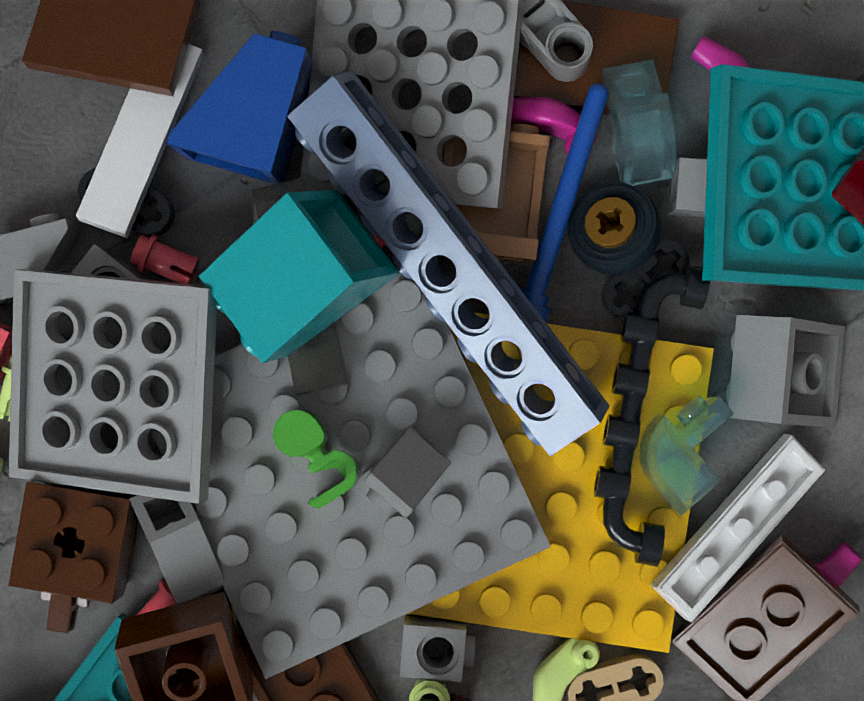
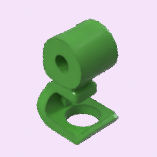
M291 410L283 413L277 419L273 427V439L276 447L282 453L290 457L303 456L308 458L310 461L308 468L312 474L334 468L338 469L345 479L322 495L310 498L307 502L310 506L317 509L322 508L357 484L360 478L358 460L344 450L326 451L328 431L315 413L308 410Z

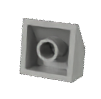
M736 315L735 330L731 338V349L733 352L731 379L726 391L728 402L727 418L836 428L845 326L792 317Z

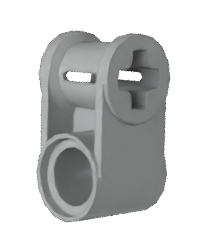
M524 0L519 43L527 48L556 80L570 82L582 77L588 70L593 50V41L588 30L569 11L563 0ZM571 43L580 49L582 56L574 62H565L556 56L554 50L561 44Z

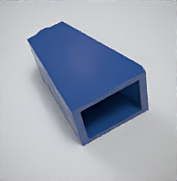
M271 31L269 37L254 33L169 134L167 144L185 159L283 186L297 138L295 135L296 127L287 115L308 98L310 74L313 66L307 48L300 46L302 41L293 35L279 31Z

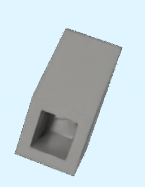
M52 213L30 219V228L12 232L10 226L0 227V306L13 303L15 269L60 270L81 234L79 223L66 218L61 219L60 213Z
M410 426L365 478L364 482L370 487L366 496L389 517H392L398 511L407 519L450 466L451 460L416 429Z
M140 495L129 499L176 604L203 598L223 589L222 583L225 579L191 503Z

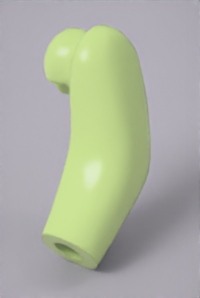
M569 638L546 657L536 668L533 675V701H562L567 686L575 677L598 663L600 651L596 642Z

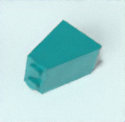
M335 189L287 192L202 272L199 278L207 288H211V294L215 298V307L226 314L240 333V340L246 350L255 357H258L261 363H266L292 354L399 274V271L339 191Z

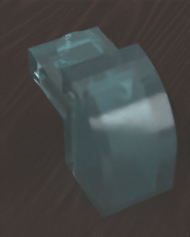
M653 59L602 69L601 80L602 84L609 91L607 103L613 122L611 146L621 182L636 186L672 179L676 163L674 122L668 94L662 93Z
M697 396L676 414L680 420L676 426L666 416L657 414L643 433L640 443V463L643 473L649 484L671 510L680 516L721 482L720 478L694 449L734 414L720 397L709 396L704 400L701 396Z

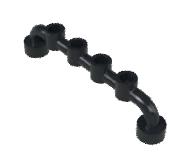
M688 265L684 274H666L655 279L644 290L639 302L638 312H626L621 342L632 344L629 363H617L612 383V393L623 395L619 416L608 414L603 433V445L613 447L610 467H598L594 484V497L604 498L602 508L603 525L608 536L619 547L635 552V563L654 567L659 565L665 539L664 525L642 521L638 531L632 530L624 522L623 511L630 490L631 466L640 434V416L643 399L645 398L649 383V365L652 348L658 333L660 305L667 296L679 294L681 306L703 309L708 296L710 281H702L703 267Z

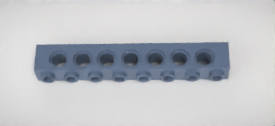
M352 70L333 75L287 115L296 127L295 135L299 142L308 151L316 153L328 168L327 174L333 186L342 194L348 195L361 211L360 218L364 226L371 234L382 238L393 253V261L397 269L406 278L413 279L426 295L425 302L431 313L437 319L446 321L458 337L457 342L462 353L471 362L480 365L490 378L489 382L493 393L502 403L510 404L521 418L525 434L535 445L542 446L548 455L552 456L601 423L610 405ZM344 126L352 130L356 137L357 145L355 151L348 149L342 141L341 132ZM375 169L382 171L388 177L390 182L389 193L382 192L375 185ZM407 212L415 214L423 224L422 235H417L408 228L406 224ZM439 255L446 256L453 261L456 267V277L448 276L441 271L438 265ZM470 298L479 299L486 304L489 310V318H481L472 311ZM502 341H510L516 344L521 350L522 359L517 360L507 356L502 349ZM540 383L548 386L553 391L555 400L547 401L540 398L535 393L533 384Z

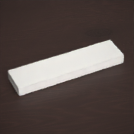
M188 45L174 97L130 88L77 211L76 217L79 221L128 238L166 148L169 134L176 124L204 57L201 48Z
M783 434L652 581L650 586L685 620L692 623L822 475L825 469L793 435Z

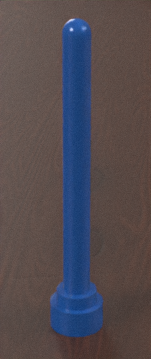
M595 83L588 90L539 244L536 261L533 263L526 289L520 288L546 323L552 309L547 306L550 297L545 295L609 96L608 88L602 83Z

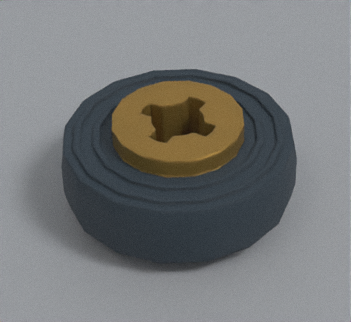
M625 182L604 183L590 189L576 202L569 218L568 237L574 253L588 268L605 275H622L640 268L653 256L660 242L661 219L654 202L640 188ZM620 219V223L613 224V225L610 224V223H608V222L618 221V220Z

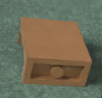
M511 124L503 208L493 209L456 205L497 260L533 264L537 258L539 240L537 239L550 136L539 135V127L533 125ZM454 137L445 143L443 160L450 167L461 164L467 155V146L462 138Z

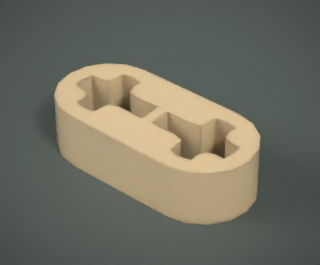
M641 653L628 654L597 663L594 667L576 676L567 686L566 695L568 701H586L584 697L576 698V694L583 691V682L592 680L595 687L600 688L610 684L612 687L596 694L597 701H653L662 691L664 685L663 674L656 662L648 655ZM636 666H641L645 673H652V677L645 680L646 688L637 691L633 683L621 686L617 684V682L632 678V668Z

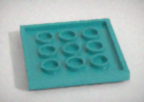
M725 64L711 68L702 281L864 291V226L832 197V191L864 148V82Z

